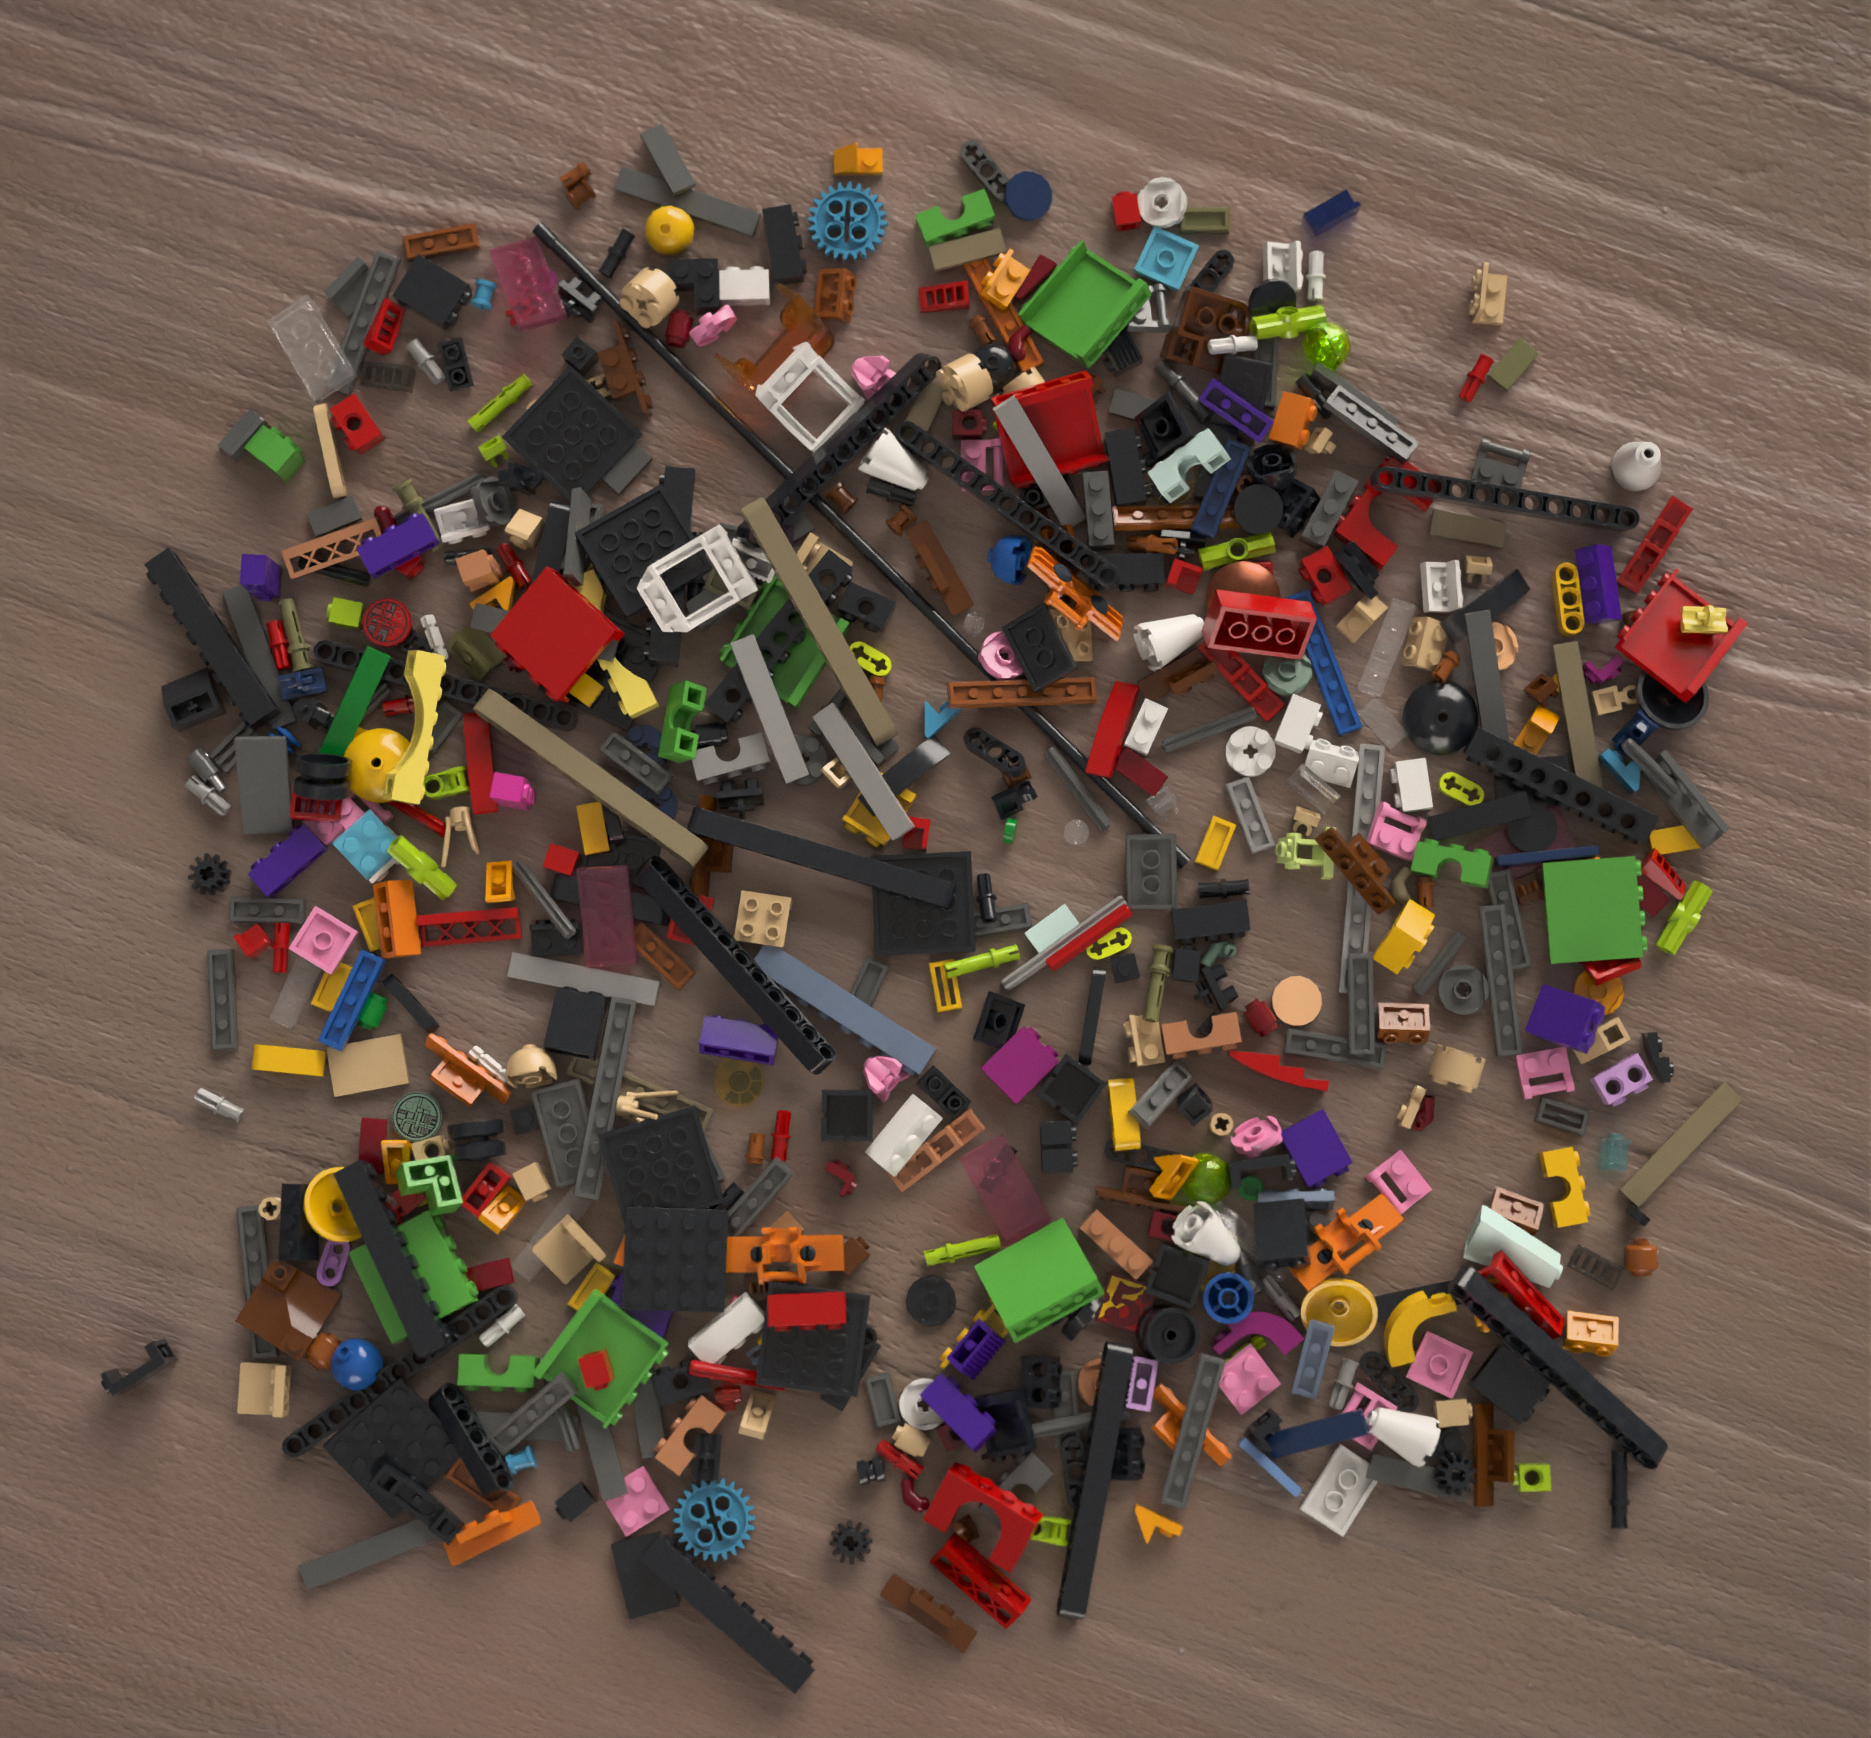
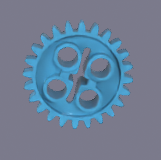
M848 182L847 188H843L842 184L838 183V190H834L833 187L829 186L828 195L821 191L822 201L814 199V204L817 208H810L809 211L813 217H808V223L813 225L808 228L809 233L814 234L811 237L812 242L820 241L817 249L820 251L826 248V257L834 253V261L843 256L845 263H847L849 256H852L853 260L857 262V255L861 254L866 259L867 250L875 253L873 244L882 245L878 237H885L886 232L881 228L888 227L887 221L882 220L887 217L886 211H880L884 208L883 202L876 203L878 195L875 194L870 197L869 187L862 192L860 183L855 189H852L851 182ZM849 201L851 202V222L849 224V242L845 243L844 223L846 222V203ZM837 205L842 207L843 210L839 214H833L830 212L831 207ZM858 207H864L867 209V212L864 215H857L854 210ZM836 229L841 232V235L837 238H831L828 233ZM856 231H863L866 235L862 239H855L853 234Z
M723 1477L720 1484L711 1481L710 1484L707 1481H701V1487L694 1482L692 1483L693 1492L687 1489L683 1491L687 1499L678 1498L677 1501L682 1507L674 1508V1512L680 1514V1517L674 1518L673 1522L680 1523V1526L674 1532H682L683 1536L678 1541L688 1542L685 1548L686 1551L692 1547L695 1548L694 1557L703 1552V1560L705 1561L709 1554H712L714 1561H717L719 1554H722L726 1560L728 1558V1551L733 1555H737L736 1546L745 1548L742 1539H751V1535L747 1533V1530L755 1529V1526L750 1524L749 1521L756 1519V1515L749 1514V1511L754 1509L755 1506L746 1504L750 1495L742 1497L741 1493L744 1488L741 1487L736 1491L734 1489L735 1481L727 1486L726 1478ZM720 1496L727 1497L730 1501L729 1508L720 1509L716 1504L717 1498ZM707 1497H710L712 1500L715 1516L721 1517L718 1521V1528L723 1538L722 1541L718 1540L715 1523L708 1520L712 1513L706 1500ZM699 1503L704 1506V1516L697 1517L693 1514L692 1506ZM727 1521L736 1523L737 1532L734 1534L725 1532L724 1523ZM704 1528L709 1529L713 1534L712 1540L703 1541L699 1536L700 1530Z

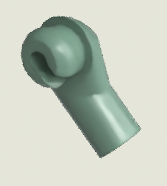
M1230 941L1214 942L1209 946L1200 963L1211 968L1217 958L1234 956L1236 947Z

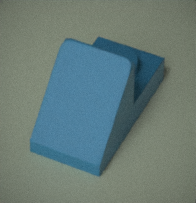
M947 700L939 708L942 712L938 714L925 701V739L928 740L936 735L963 708L949 709Z
M1609 748L1598 756V760L1630 795L1639 789L1640 766L1634 760L1625 766L1622 756L1617 751H1611Z

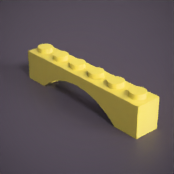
M592 569L584 573L583 586L575 588L604 614L607 594L597 573ZM614 657L613 662L598 659L603 671L608 669L611 678L607 680L614 693L618 691L622 699L618 704L624 715L629 714L634 719L659 707L655 695L646 680L624 668L616 657Z
M420 650L408 651L404 677L410 686L414 700V730L404 756L387 773L383 799L408 804H420V800L424 797L425 787L423 782L429 770L428 753L433 746L432 730L438 718L436 707L442 695V688L440 687L441 677L444 676L446 671L445 656Z

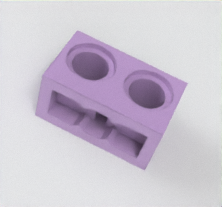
M1638 1053L1626 1057L1589 1078L1603 1104L1609 1105L1612 1103L1613 1107L1626 1101L1625 1095L1634 1091L1635 1094H1638L1649 1087L1647 1083L1653 1080ZM1631 1068L1636 1069L1639 1074L1636 1082H1632L1628 1078V1071ZM1610 1080L1615 1082L1617 1090L1613 1095L1606 1091V1084Z

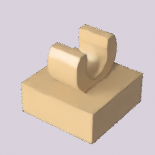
M1326 427L1315 428L1303 449L1309 454L1321 452L1324 455L1327 453L1331 455L1336 448V445L1329 441L1332 432Z
M1465 556L1464 565L1468 582H1472L1473 575L1480 574L1481 584H1484L1487 580L1486 575L1492 574L1493 565L1491 558Z
M1296 806L1293 814V819L1296 820L1293 824V831L1296 832L1298 826L1304 824L1307 826L1305 835L1309 836L1312 832V826H1318L1320 814Z

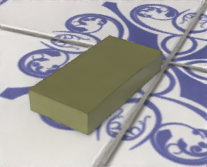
M1230 207L1186 208L1183 219L1180 222V234H1229Z
M1519 338L1487 377L1507 392L1539 353L1523 339Z

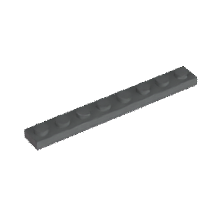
M610 997L573 1196L599 1200L606 1161L598 1134L610 1131L613 1128L635 1012V1000Z

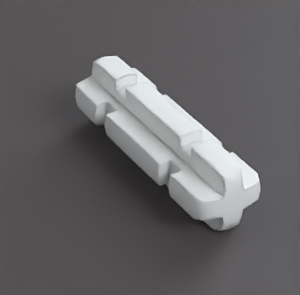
M434 615L423 616L420 618L422 627L426 628L424 633L430 649L434 651V654L445 656V660H447L449 656L446 648L443 649L445 645L439 628L435 627L437 622Z
M474 1046L469 1051L468 1057L474 1062L477 1061L478 1065L486 1069L492 1077H497L496 1080L507 1084L506 1069H502L499 1063L488 1054H484L481 1048Z

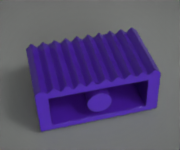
M978 1319L946 1359L959 1371L974 1380L979 1375V1372H982V1368L989 1364L992 1356H996V1352H999V1348H1002V1344H1005V1339L982 1320Z

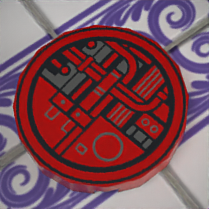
M387 597L377 599L367 607L363 614V631L368 639L379 647H395L406 641L412 631V616L408 608L397 599Z

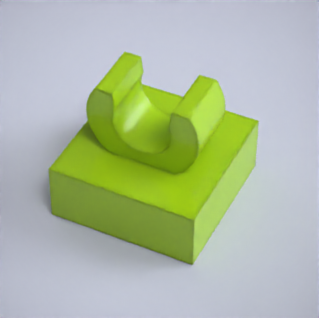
M500 435L478 447L485 460H490L494 467L498 466L495 461L497 455H503L506 461L509 460V456L505 451L508 448Z

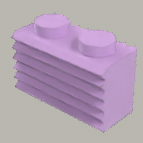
M1134 1355L1131 1362L1132 1366L1130 1367L1132 1371L1129 1372L1131 1376H1129L1128 1391L1126 1392L1128 1396L1125 1397L1127 1401L1124 1404L1127 1408L1150 1412L1159 1361L1153 1358Z

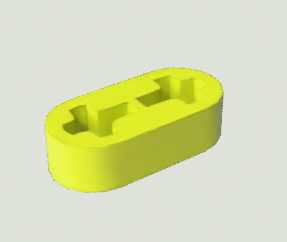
M863 642L851 644L850 649L852 652L854 649L859 650L863 648L864 655L869 657L868 660L859 657L857 660L863 670L873 676H888L892 665L886 655ZM872 659L878 663L884 660L887 669H881L877 672L876 665L871 663Z
M1447 772L1439 779L1438 788L1440 792L1467 807L1479 804L1484 799V791L1479 785L1457 773ZM1453 778V784L1460 787V789L1452 787L1450 790H1447V784L1444 783V779L1449 780ZM1463 789L1467 792H1471L1473 789L1476 790V796L1479 797L1478 800L1468 801L1469 796L1462 792Z
M1115 928L1096 941L1098 945L1104 943L1108 945V947L1101 950L1102 955L1098 956L1097 953H1091L1090 949L1093 948V944L1086 949V953L1093 960H1102L1128 948L1132 940L1131 934L1125 928ZM1118 932L1121 935L1127 936V939L1124 940V946H1121L1120 943L1111 945L1109 941L1114 940Z

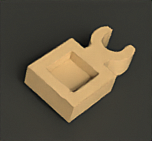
M1617 685L1592 691L1591 697L1596 716L1623 710L1621 703L1626 705L1637 703L1636 698L1629 699L1627 697V692L1634 690L1635 686L1628 685L1621 692H1618Z
M1418 1085L1414 1087L1409 1102H1407L1406 1106L1402 1104L1396 1118L1400 1119L1399 1126L1405 1129L1411 1128L1427 1089Z

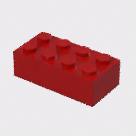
M1216 589L1202 627V633L1207 648L1302 660L1317 618L1311 603L1307 601Z

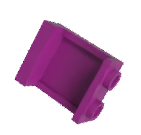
M1023 1026L981 1067V1070L1015 1105L1059 1063L1056 1059L1059 1054L1049 1044L1044 1047L1039 1041L1041 1036L1031 1026L1028 1029Z

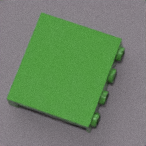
M1081 240L1076 247L1070 250L1065 260L1053 270L1048 280L1039 286L1036 294L1030 301L1022 306L1018 315L1023 324L1031 331L1089 369L1151 297L1152 293L1145 281L1140 278L1135 281L1089 251Z
M773 576L770 583L764 582L760 589L762 593L757 602L754 600L751 608L747 609L746 613L749 615L745 621H740L733 631L735 636L731 643L752 634L757 639L787 602L789 596L781 582L777 580V577ZM799 614L792 615L789 620L795 626L803 622ZM831 614L844 637L850 628V623L843 618L839 619ZM808 629L804 632L807 636L799 646L794 644L790 649L791 656L783 665L778 664L773 670L776 674L772 678V682L779 699L796 710L827 664ZM779 633L775 636L774 642L778 645H783L787 642L788 637L783 633ZM726 642L719 653L722 656L720 660L724 665L732 669L737 661L729 642ZM762 653L765 664H768L772 660V655Z
M1635 856L1542 863L1550 964L1643 957V951H1647L1646 936L1641 934V926H1645L1644 911L1639 909V901H1643V888L1638 886L1637 876H1641V863L1636 861Z
M430 1210L399 1225L398 1228L400 1232L403 1231L409 1241L407 1248L410 1254H414L418 1260L420 1267L417 1270L421 1278L424 1277L430 1287L428 1293L431 1300L437 1302L441 1311L439 1317L442 1319L470 1303H477L476 1295L478 1290L473 1281H468L465 1274L467 1267L461 1258L458 1259L454 1251L456 1244L450 1235L447 1236L443 1228L446 1226L441 1215L431 1216ZM366 1244L349 1252L391 1343L400 1344L407 1340L408 1335Z
M1063 1217L974 1266L1015 1343L1105 1294L1098 1278Z
M595 1289L532 1374L539 1380L543 1377L550 1382L563 1371L579 1390L571 1399L603 1422L604 1425L602 1427L606 1429L610 1423L615 1426L623 1415L620 1411L625 1403L630 1405L638 1394L635 1389L641 1382L645 1385L654 1372L650 1368L653 1364L657 1362L660 1365L669 1353L665 1350L669 1343L626 1310H622L619 1305L599 1290ZM607 1349L614 1379L608 1383L609 1387L596 1391H594L593 1387L586 1389L578 1358L584 1354Z

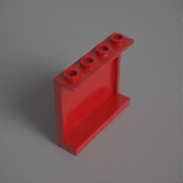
M1086 370L991 398L993 408L1013 395L1017 398L1061 475H1072L1077 473L1079 469L1099 467L1102 465V462L1109 461V457L1104 453L1091 387H1094L1093 380ZM994 412L1008 479L1014 488H1028L1036 481Z
M546 566L490 636L496 641L494 645L505 654L508 652L513 657L511 661L522 670L525 668L530 673L528 677L539 686L542 684L547 689L545 693L556 702L561 700L568 703L570 699L566 697L567 693L612 639L619 642L625 633L557 570Z
M1676 568L1670 575L1666 572L1658 581L1657 585L1660 588L1657 592L1652 590L1643 602L1647 605L1643 610L1639 607L1632 615L1630 620L1633 623L1630 627L1625 625L1616 637L1620 640L1614 648L1686 703L1696 694L1748 623L1742 618H1739L1734 623L1726 617V625L1728 627L1726 634L1682 633L1680 629V608L1682 606L1704 607L1710 604L1675 577L1679 572V569Z

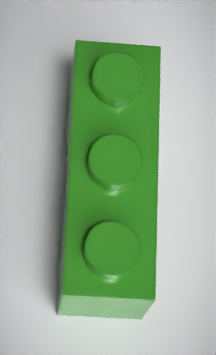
M985 189L961 197L964 213L957 220L946 219L941 214L939 206L915 214L916 224L925 247L929 248V246L944 243L952 238L960 239L969 235V232L976 229L983 231L990 228L992 223H995V214Z
M687 680L670 686L659 757L676 763L695 759L699 735L690 732V725L694 716L703 711L706 687Z
M1425 839L1424 842L1417 841L1411 871L1416 875L1438 879L1440 869L1444 864L1456 862L1462 867L1460 879L1462 884L1488 889L1494 859L1485 850L1474 849L1473 852L1464 851V847L1460 845L1449 844V847L1439 846V842L1436 840Z
M461 1353L459 1354L458 1385H464V1390H480V1386H490V1391H505V1387H515V1392H530V1388L537 1387V1377L532 1372L538 1366V1356L511 1355L508 1370L506 1373L498 1375L493 1373L488 1366V1354Z

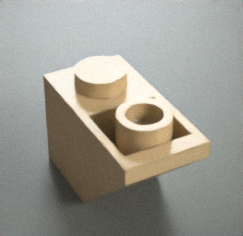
M519 509L506 526L505 533L508 535L509 541L513 542V546L525 551L527 547L534 550L544 528L545 521L539 516Z
M1616 1017L1598 1026L1594 1044L1589 1048L1587 1054L1576 1050L1573 1051L1580 1064H1583L1631 1039L1619 1017Z

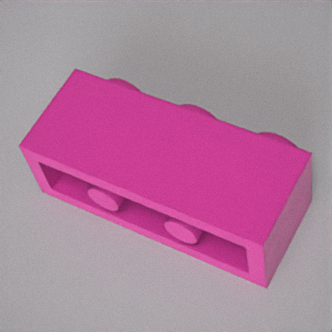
M494 772L490 798L500 806L530 811L531 805H535L537 791L534 790V786L524 777Z

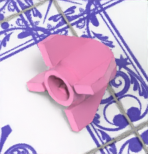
M865 356L857 359L852 365V377L860 386L867 400L896 374L892 370L887 369L890 361L884 356Z
M880 1055L869 1057L863 1065V1074L869 1089L883 1103L888 1100L890 1091L897 1086L899 1081L901 1082L909 1078L910 1075L901 1069L902 1064L896 1059Z

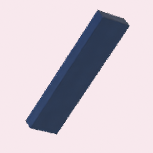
M1230 438L1227 439L1224 449L1231 460L1214 471L1191 527V531L1214 539L1251 449L1250 446Z
M1599 846L1498 855L1494 857V863L1496 867L1593 858L1599 855Z
M1361 1408L1280 1429L1271 1437L1266 1435V1439L1273 1449L1271 1451L1272 1459L1365 1436L1370 1432Z

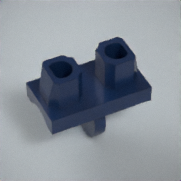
M322 667L278 676L283 701L328 692Z
M1639 709L1612 738L1616 743L1614 745L1615 749L1626 756L1627 753L1622 750L1621 746L1624 741L1632 738L1641 746L1659 725L1650 720Z

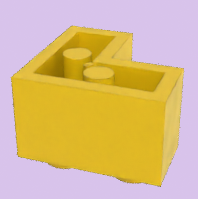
M1409 899L1398 914L1391 929L1379 944L1373 959L1397 975L1403 967L1408 969L1415 958L1413 953L1415 951L1420 952L1426 944V939L1434 928L1431 923L1435 915Z

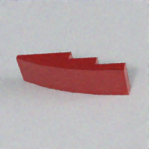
M1672 495L1630 558L1617 582L1638 594L1665 555L1666 550L1679 533L1680 528L1693 508Z
M1205 641L1197 647L1209 661L1215 662L1219 670L1218 672L1255 709L1266 723L1285 707V704L1268 688V685L1236 651L1207 648Z
M1115 681L1092 745L1085 771L1087 774L1112 778L1116 758L1120 756L1125 734L1129 733L1139 693L1138 685Z
M477 713L463 714L473 814L499 812L498 803L490 798L494 772H496L490 723L481 718Z
M1228 1051V1057L1268 1078L1300 1088L1328 1091L1329 1081L1304 1078V1068L1279 1066L1280 1055Z

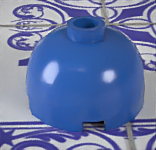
M1008 535L1002 537L996 542L994 548L989 550L988 562L991 563L994 575L1002 582L1019 586L1025 581L1027 574H1023L1025 564H1028L1032 552L1031 541L1026 540L1028 539L1027 536Z
M1230 1272L1221 1273L1211 1278L1205 1286L1202 1296L1207 1313L1216 1321L1226 1324L1238 1323L1245 1319L1252 1310L1254 1301L1253 1289L1248 1281L1240 1275Z
M352 1338L338 1345L331 1357V1372L334 1378L345 1389L350 1388L352 1391L365 1389L374 1383L377 1379L375 1375L378 1369L382 1370L383 1356L380 1350L365 1339Z

